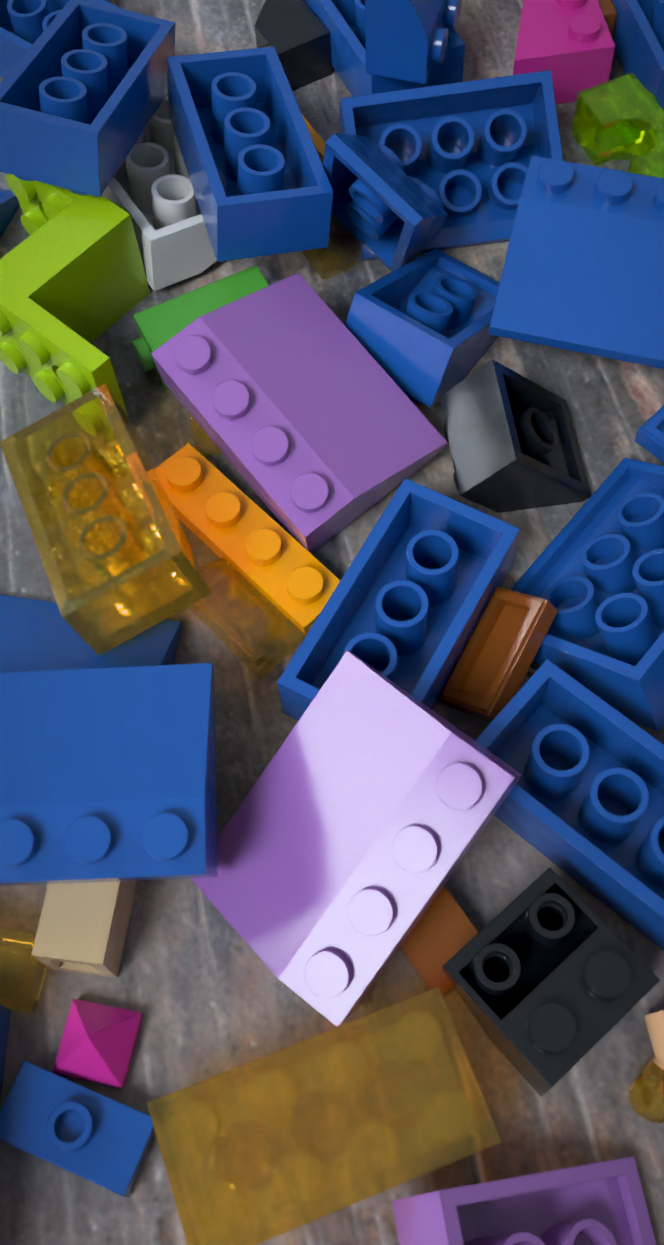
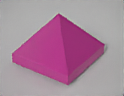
M73 998L52 1073L124 1089L144 1014Z

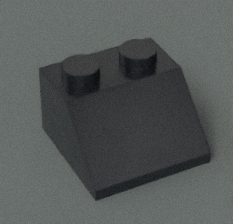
M493 359L439 397L445 422L443 430L449 442L455 470L453 478L460 496L498 513L583 502L591 497L565 399Z

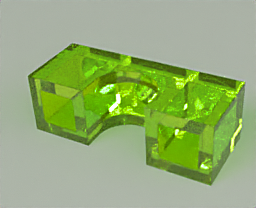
M630 73L578 92L571 135L593 164L598 166L613 160L630 161L628 172L664 178V110L659 106L654 95L645 89L636 76Z

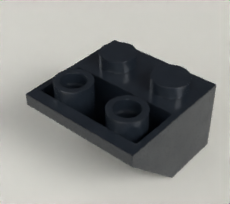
M550 867L442 966V970L488 1038L540 1097L549 1091L660 981Z

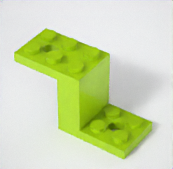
M6 174L7 185L17 197L23 213L20 216V221L30 236L0 259V360L13 373L19 374L23 371L31 377L38 390L49 401L56 403L61 400L70 407L75 418L88 431L95 433L99 430L117 444L133 428L110 357L91 343L150 294L131 216L103 195L101 197L79 195L66 188L38 181H25L17 178L15 175Z

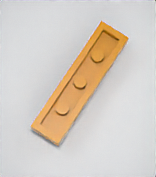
M187 443L147 474L144 480L148 491L305 638L341 580L191 444Z

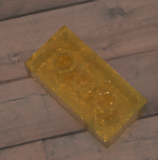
M106 383L0 442L61 616L98 656L212 594L137 429Z
M439 987L147 1103L187 1245H262L480 1154L501 1143Z

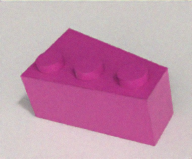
M523 0L513 75L551 70L556 105L605 98L615 45L598 0Z

